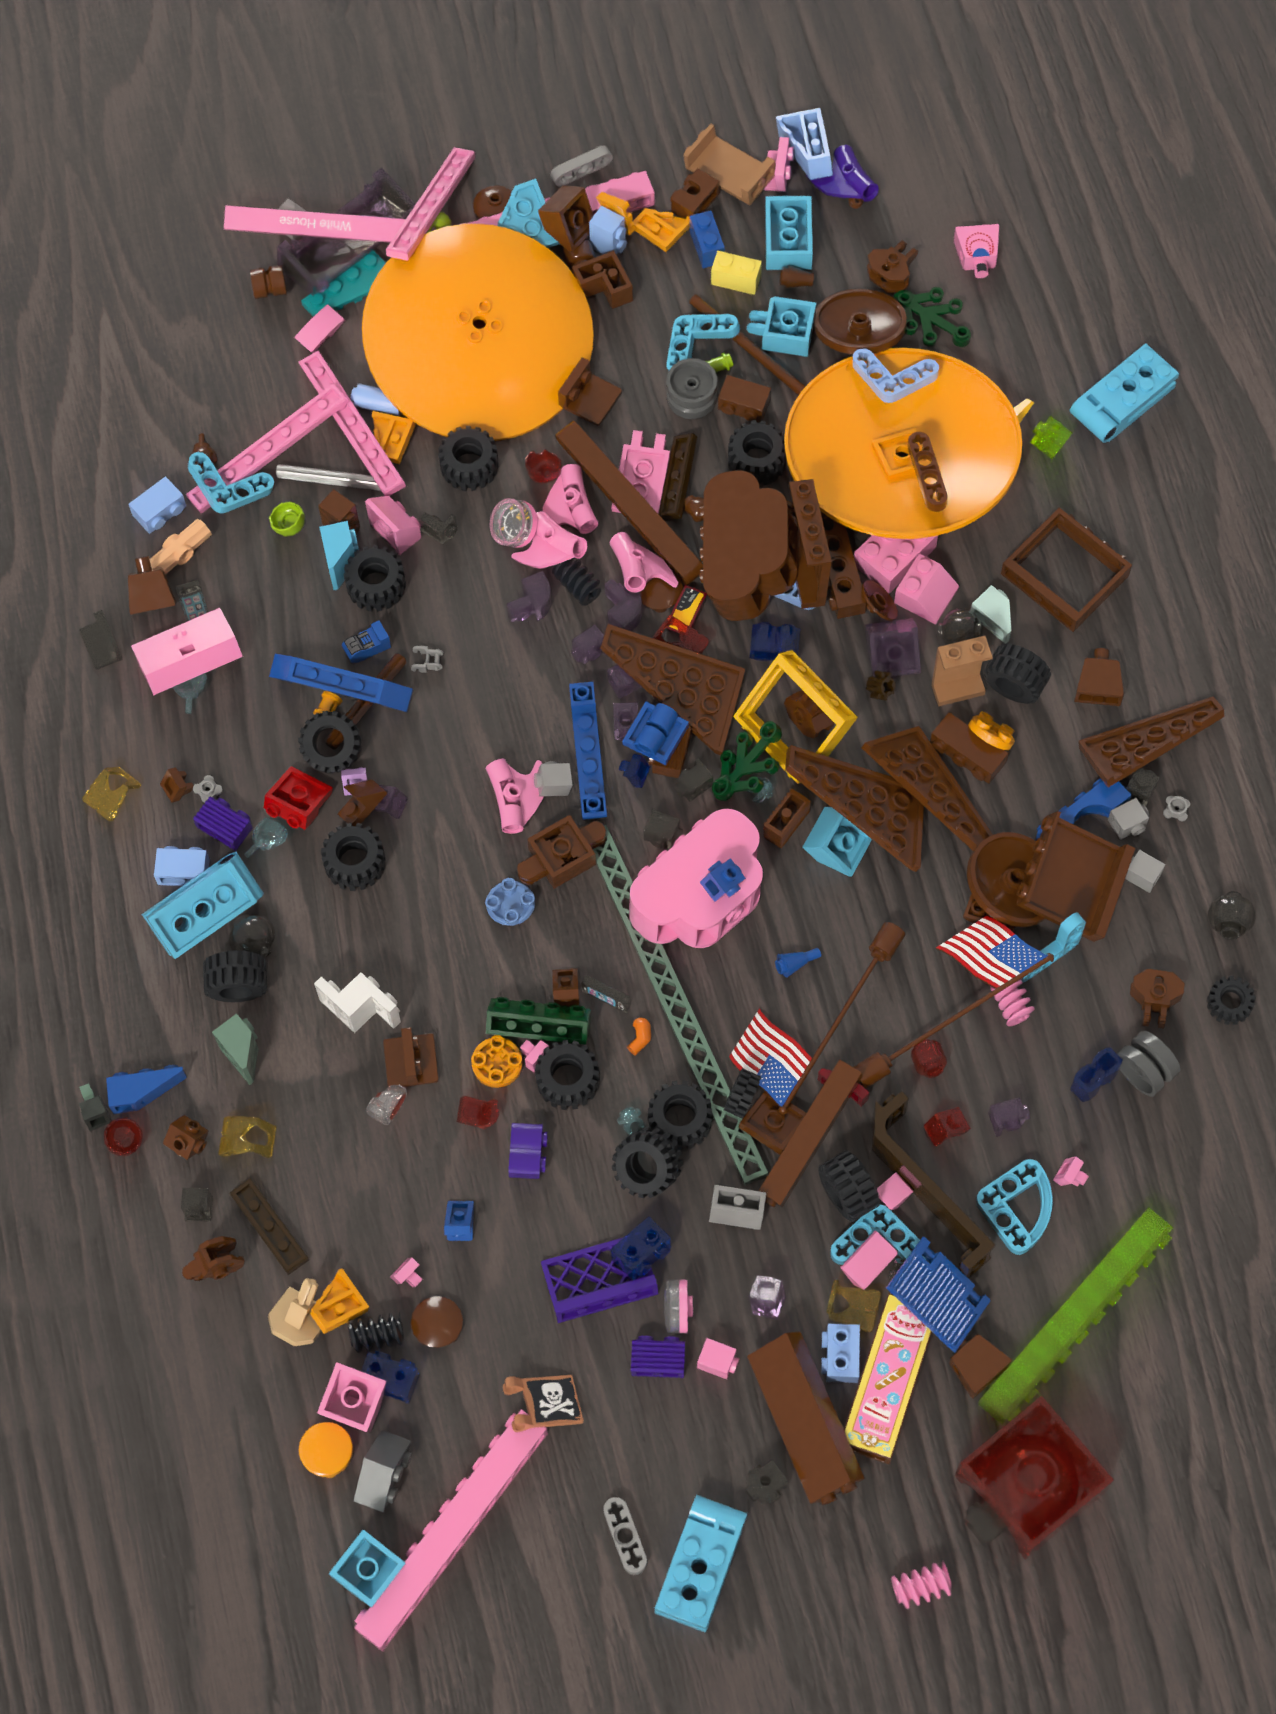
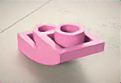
M326 305L301 329L295 338L310 352L315 353L328 336L332 337L345 319L329 305Z

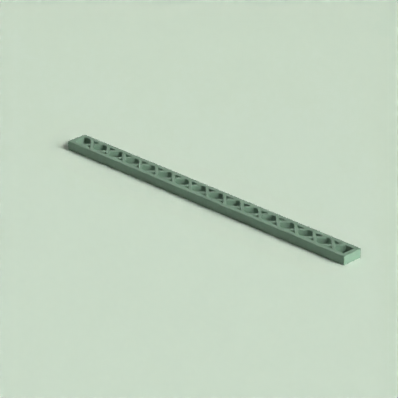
M604 825L607 840L604 848L598 846L593 849L596 855V865L697 1084L700 1090L706 1092V1098L710 1099L712 1116L744 1185L768 1176V1171L752 1137L743 1130H741L742 1133L739 1132V1123L743 1118L723 1110V1107L713 1103L715 1093L726 1096L728 1099L730 1090L662 944L654 943L656 947L653 954L643 951L644 941L648 940L632 928L630 919L628 920L629 910L622 907L625 898L630 899V892L628 890L631 889L633 881L607 825ZM605 856L616 859L613 869L603 865ZM615 877L626 881L623 890L613 887L612 884ZM655 962L665 965L666 969L663 976L652 971ZM665 983L676 988L673 997L662 993ZM675 1005L685 1008L686 1013L683 1019L672 1015ZM685 1027L696 1031L693 1041L683 1038L682 1033ZM695 1049L706 1053L704 1063L693 1060L692 1055ZM705 1071L716 1075L717 1078L714 1085L703 1082L702 1078ZM726 1115L737 1120L735 1130L724 1127L723 1121ZM736 1138L747 1141L748 1146L745 1153L734 1149L733 1145ZM746 1161L756 1163L760 1171L747 1176L744 1170Z

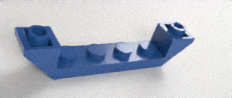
M275 654L269 675L271 678L353 697L403 712H408L413 693L412 688L386 680L281 654Z
M594 683L569 684L582 819L607 817Z

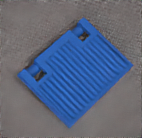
M922 1237L886 1289L955 1353L989 1304L990 1299L985 1294L979 1296L973 1290L975 1284L941 1252L935 1254L928 1247L931 1242Z

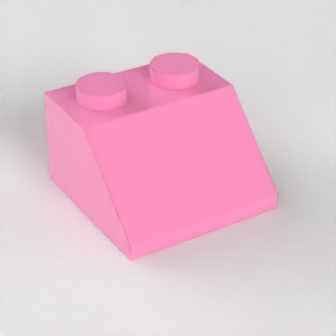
M390 496L369 498L365 501L370 525L399 555L421 539L420 523L415 517L412 516L410 518L405 513L406 510L399 501L395 502Z
M919 553L897 587L894 603L936 625L959 589V585L941 564Z
M336 1362L317 1413L365 1432H371L381 1407L387 1381Z

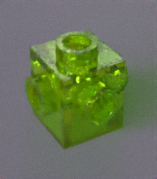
M1050 416L1045 423L1040 421L1032 432L1036 435L1030 443L1053 459L1072 435V432Z

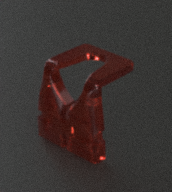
M672 615L666 618L652 637L653 639L699 654L710 643V640L704 635L698 634V631ZM670 625L676 626L679 630L680 641L673 643L665 642L662 638L665 628Z

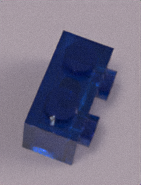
M648 1216L610 1250L612 1261L632 1280H635L638 1276L642 1277L647 1274L651 1269V1265L658 1259H664L672 1247L670 1236Z
M376 1351L375 1354L368 1352L361 1372L387 1381L384 1396L410 1403L420 1375L418 1368L415 1367L416 1364L405 1359H401L400 1362L391 1360V1356L384 1352Z

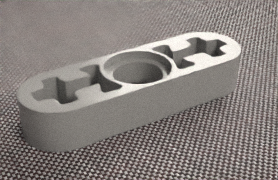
M599 146L556 166L551 171L550 176L556 186L561 187L607 166L612 161L613 155L607 146Z
M618 1497L610 1498L604 1505V1515L625 1571L632 1575H638L647 1566L644 1549L626 1502ZM616 1504L617 1507H623V1510L620 1511L622 1522L628 1519L629 1523H621L613 1528L612 1524H617V1519L614 1514L609 1515L608 1513L612 1510L611 1505ZM621 1529L632 1531L633 1539L629 1543H621L618 1540L617 1535ZM635 1544L638 1545V1548H633L635 1557L642 1558L638 1568H634L633 1565L628 1566L627 1562L630 1561L629 1552L622 1553V1549H630Z

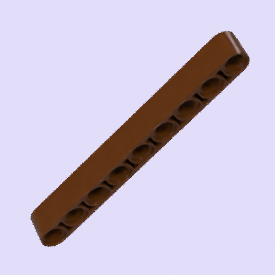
M571 421L555 434V438L564 450L581 466L588 477L666 562L669 568L680 577L685 585L688 586L700 576V569L703 568L700 560L575 421Z

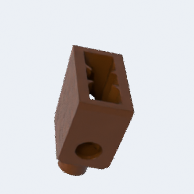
M149 556L135 558L138 572L128 575L130 615L175 606L176 600L163 568L152 569Z
M1097 648L1094 651V658H1085L1074 702L1121 706L1124 692L1120 662L1109 660L1108 649Z
M977 1334L969 1342L966 1339L963 1340L956 1353L951 1357L949 1364L970 1397L974 1399L1010 1367L1012 1360L981 1335Z

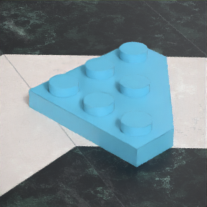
M533 179L514 186L497 226L520 232L547 248L560 244L544 230L538 210L546 202L537 180Z

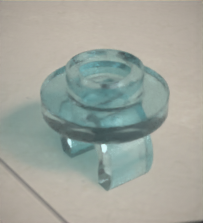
M758 777L763 781L764 785L762 790L758 792V796L753 799V802L761 803L766 797L770 799L773 796L772 790L774 788L767 778L762 779Z
M628 1107L619 1113L620 1117L617 1119V1122L620 1125L623 1124L625 1132L629 1135L633 1134L630 1129L632 1122H637L641 1129L644 1128L643 1120L638 1117L641 1114L640 1109Z

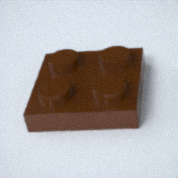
M764 1091L740 1121L738 1128L781 1155L806 1115V1112L790 1103L786 1109L788 1113L780 1114L778 1104Z

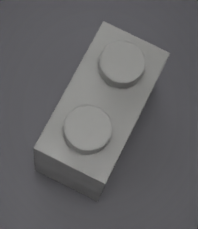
M715 1185L709 1222L760 1230L766 1193Z

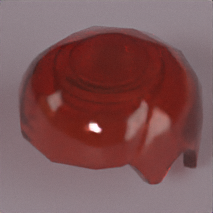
M546 449L542 453H535L532 450L525 457V468L531 480L537 483H548L559 477L562 462L556 454L548 452Z
M129 1118L114 1119L104 1130V1144L108 1151L116 1156L125 1157L132 1155L142 1144V1129L137 1122Z

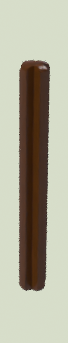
M398 653L395 654L376 678L391 682L406 664V659ZM358 699L345 716L356 725L373 703ZM334 728L325 739V742L330 748L337 749L344 740V737L339 730Z

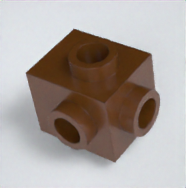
M183 1115L170 1124L163 1144L177 1155L188 1160L195 1154L199 1155L207 1145L205 1139L209 1130L202 1127L197 1121Z

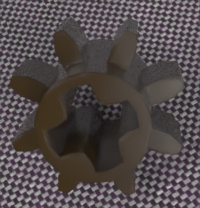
M875 670V675L868 677L866 690L871 692L870 698L887 701V696L894 694L896 681L891 678L892 673Z

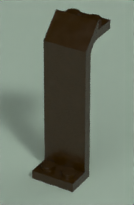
M901 1091L897 1096L894 1094L890 1095L883 1102L882 1105L884 1107L875 1101L872 1151L893 1173L897 1172L914 1190L913 1193L968 1249L961 1257L962 1261L959 1263V1270L969 1279L991 1259V1250L996 1245L887 1134L886 1131L905 1115L909 1098Z

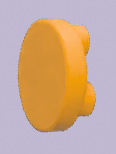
M981 711L979 715L973 716L968 724L969 728L979 738L996 748L1010 750L1015 743L1012 736L1014 730L1006 724H997L993 721V717L986 712Z
M494 1035L481 1042L474 1050L471 1058L476 1078L484 1085L493 1088L505 1087L513 1083L520 1075L523 1066L522 1055L518 1046L500 1035Z
M331 1422L318 1423L304 1433L299 1445V1455L303 1465L312 1474L332 1478L349 1465L353 1455V1444L349 1434L341 1426Z

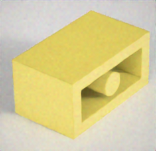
M717 251L711 269V285L755 295L761 278L762 261Z

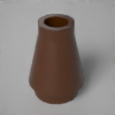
M790 265L781 268L780 285H784L785 288L812 287L814 273Z

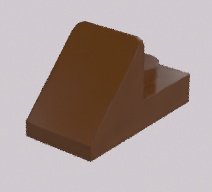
M372 779L346 785L344 788L353 796L338 812V815L345 822L352 823V826H356L357 823L361 824L388 793Z
M578 969L552 970L554 1003L569 1007L579 1005Z

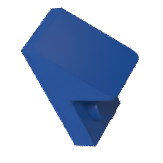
M448 1201L444 1223V1235H447V1240L471 1241L473 1239L474 1201Z

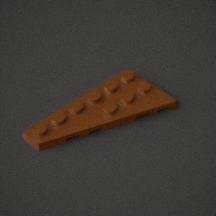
M1213 696L1079 740V749L1109 788L1225 717L1224 708Z
M920 726L865 742L861 747L972 851L984 839L993 835Z

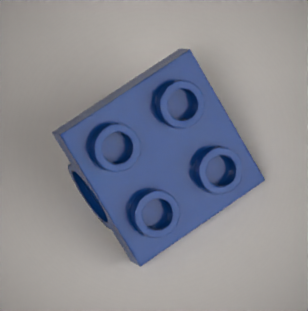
M645 702L622 742L624 746L667 765L688 729L689 722L678 717L677 712L665 704L658 703L655 706Z

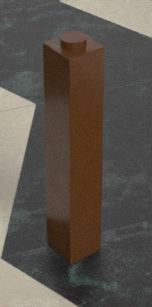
M842 1060L838 1061L759 1189V1192L766 1193V1204L773 1208L776 1205L783 1208L863 1077L862 1072Z

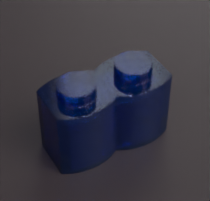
M767 622L753 624L749 658L771 661L775 660L779 653L793 650L798 655L800 629L791 624H784L778 627Z
M1110 1047L1101 1050L1094 1057L1092 1064L1082 1067L1076 1073L1070 1090L1082 1102L1089 1101L1096 1096L1101 1086L1110 1083L1116 1077L1123 1059Z

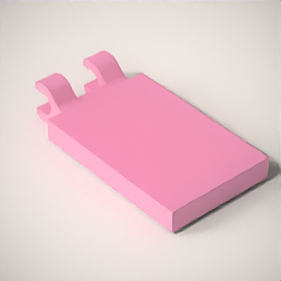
M633 430L631 445L624 444L619 471L651 507L659 513L670 458V451L665 450L666 435L656 434L654 448L642 447L643 431ZM612 503V512L620 513V511Z

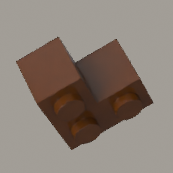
M615 251L572 266V273L586 298L604 292L612 309L633 301V286Z

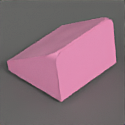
M897 1172L877 1188L879 1198L890 1210L897 1209L914 1192Z

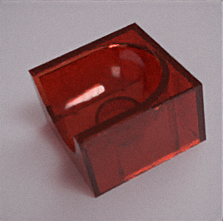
M1042 1395L959 1464L955 1473V1477L961 1484L965 1483L973 1488L997 1513L1015 1539L1018 1552L1025 1560L1100 1498L1114 1481Z

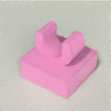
M526 1040L520 1047L522 1049L521 1053L526 1056V1067L532 1072H535V1065H538L537 1059L539 1055L543 1056V1050L546 1047L549 1048L542 1040L536 1046Z
M1077 1157L1065 1159L1053 1181L1060 1186L1068 1184L1079 1186V1184L1084 1185L1089 1177L1080 1171L1084 1162Z
M412 1257L407 1258L390 1276L397 1284H402L406 1281L412 1287H416L422 1281V1278L414 1272L419 1264Z

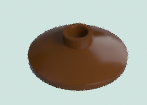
M498 185L489 186L479 191L473 201V210L477 218L490 217L503 212L512 191Z
M872 580L865 581L862 584V593L866 600L867 609L885 620L893 621L896 619L898 610L889 593L878 583Z

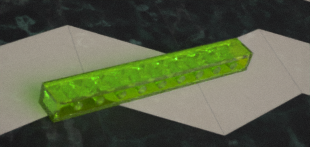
M1148 1208L981 1397L978 1405L1002 1426L1007 1420L1012 1423L1022 1411L1018 1407L1024 1401L1029 1403L1039 1392L1036 1389L1039 1383L1043 1381L1046 1384L1056 1371L1052 1368L1058 1362L1063 1364L1073 1352L1069 1349L1076 1342L1080 1345L1089 1335L1087 1328L1092 1323L1098 1325L1106 1315L1103 1310L1108 1304L1114 1306L1123 1294L1120 1293L1125 1285L1130 1288L1138 1279L1139 1275L1136 1272L1142 1266L1147 1268L1156 1258L1153 1253L1157 1248L1160 1247L1163 1250L1172 1239L1170 1233L1173 1227L1151 1208Z

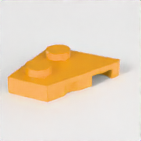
M601 192L596 197L600 207L603 206L625 217V234L630 236L635 231V225L632 221V214L630 212L626 213V210L630 207L629 203Z
M645 208L633 220L637 233L667 252L690 228V216L684 219L673 217V213L658 212Z
M373 411V431L376 440L390 461L400 464L415 428V422L408 418Z
M341 1268L330 1285L326 1287L321 1298L312 1307L310 1315L325 1334L347 1323V1321L367 1313L369 1306Z

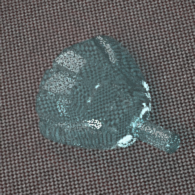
M201 674L173 687L174 691L181 698L186 699V714H191L192 699H197L203 691L207 681L206 674Z
M270 818L262 819L253 830L252 838L255 844L244 855L249 858L258 848L269 850L285 842L288 835L286 827Z

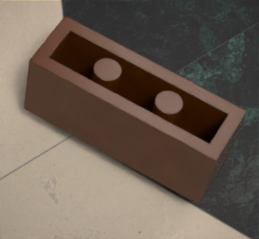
M950 712L931 734L930 743L937 752L945 753L952 758V761L957 766H964L971 771L976 779L984 780L988 784L991 783L1007 762L1008 752L996 748L979 738L969 728V725Z

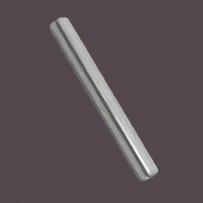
M283 464L277 465L276 476L278 478L381 491L371 475Z

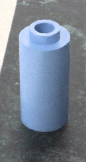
M358 384L357 388L353 387L351 401H354L355 407L397 416L402 414L385 397L380 388L364 384Z

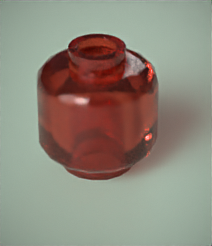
M925 1039L911 1050L910 1056L918 1074L927 1078L939 1076L944 1071L947 1065V1058L940 1042Z

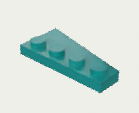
M371 249L302 299V306L314 317L326 305L338 311L343 309V306L348 303H357L363 300V297L368 295L375 278L386 262Z

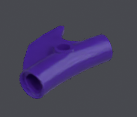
M841 145L835 149L833 153L834 160L831 166L832 176L810 180L816 188L827 196L860 198L868 202L873 200L879 191V186L862 169L853 148L849 145Z

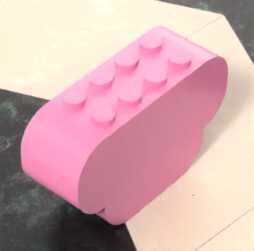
M721 809L710 814L705 820L700 819L692 827L691 832L686 836L684 834L681 835L670 850L662 851L656 858V862L650 867L648 865L645 866L638 873V877L634 880L630 889L629 918L632 926L645 939L658 944L669 943L679 938L688 946L706 948L719 941L756 908L760 899L763 871L761 864L757 860L759 832L756 826L741 812L733 809ZM731 858L739 866L746 879L739 884L741 889L729 898L726 894L714 902L700 884V881L710 873L708 868L719 860L723 864Z

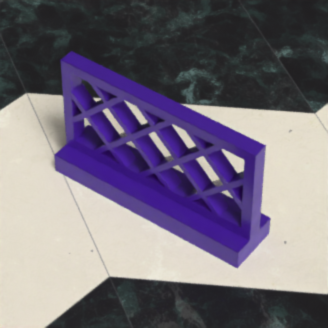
M641 1233L541 1261L558 1323L658 1295L657 1282ZM638 1242L639 1250L635 1257L623 1252L626 1245ZM609 1250L615 1253L610 1264L598 1259L602 1252ZM620 1256L631 1261L626 1272L614 1267ZM585 1258L590 1260L585 1271L573 1266L577 1259ZM595 1263L606 1268L601 1279L589 1274ZM637 1264L646 1268L648 1275L636 1278L630 1275V1273ZM560 1265L566 1269L561 1277L557 1278L549 1273L548 1267ZM569 1271L581 1276L576 1286L564 1281ZM611 1271L622 1276L619 1284L611 1285L605 1282ZM586 1278L597 1283L594 1291L587 1293L580 1289ZM560 1286L572 1291L569 1298L557 1301L556 1293Z

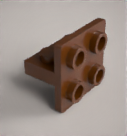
M410 1027L401 1029L402 1037L384 1039L385 1064L389 1088L430 1084L439 1081L434 1035L432 1033L413 1036Z

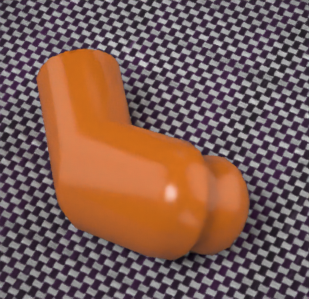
M641 1017L636 1018L633 1022L636 1038L627 1046L628 1050L635 1056L651 1041V1024L647 1019Z

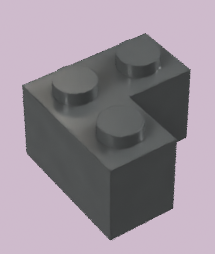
M381 1430L363 1459L354 1502L384 1512L389 1503H394L398 1493V1488L395 1487V1484L399 1482L404 1467H408L412 1458V1453L409 1452L410 1440Z

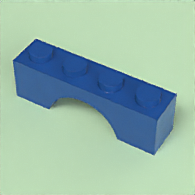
M1100 778L1093 784V789L1087 793L1085 791L1080 793L1074 799L1075 803L1069 807H1062L1059 810L1061 812L1059 818L1071 824L1089 814H1099L1108 818L1111 810L1130 801L1131 794L1119 781L1108 788ZM1041 825L1037 828L1038 832L1035 841L1041 836Z

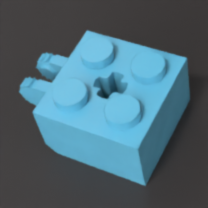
M772 297L770 298L768 312L754 310L749 314V318L758 323H749L746 330L750 334L763 336L762 350L808 357L816 303Z

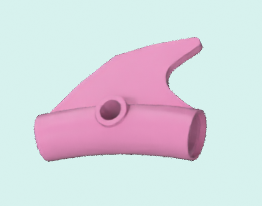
M576 464L565 465L561 468V474L550 490L543 505V512L559 526L567 524L579 530L581 534H587L596 529L598 521L587 498L582 468Z
M537 512V529L532 538V545L526 551L513 553L511 557L524 565L541 569L559 564L571 558L578 559L583 557L587 551V541L563 529L545 512Z
M626 532L617 533L611 538L610 546L618 558L623 573L624 585L628 591H642L646 583L652 578H661L672 587H677V579L662 558L633 542Z
M503 758L495 760L486 766V771L494 788L499 806L502 831L505 833L515 834L522 832L525 824L533 816L544 796L539 797V790L534 786V774L538 772L542 764L540 760L536 761L531 773L528 775L520 774L514 770Z

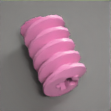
M1021 979L994 996L995 1000L999 1001V1009L1004 1010L1003 1018L1008 1019L1007 1026L1022 1023L1035 1010L1033 1006H1025L1031 999L1029 997H1021L1027 992L1025 988H1017L1023 983Z
M942 1561V1570L934 1563L932 1564L931 1572L927 1567H922L921 1576L916 1570H912L911 1579L906 1573L901 1574L900 1582L895 1576L891 1577L898 1603L902 1602L907 1609L910 1608L911 1599H913L917 1606L920 1605L921 1596L927 1602H930L931 1593H934L937 1599H941V1590H944L948 1596H951V1581L944 1561Z

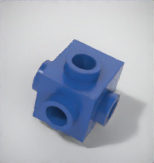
M730 858L723 864L719 860L708 868L710 873L700 881V884L713 901L716 902L726 894L730 898L741 889L739 884L746 878L739 866Z

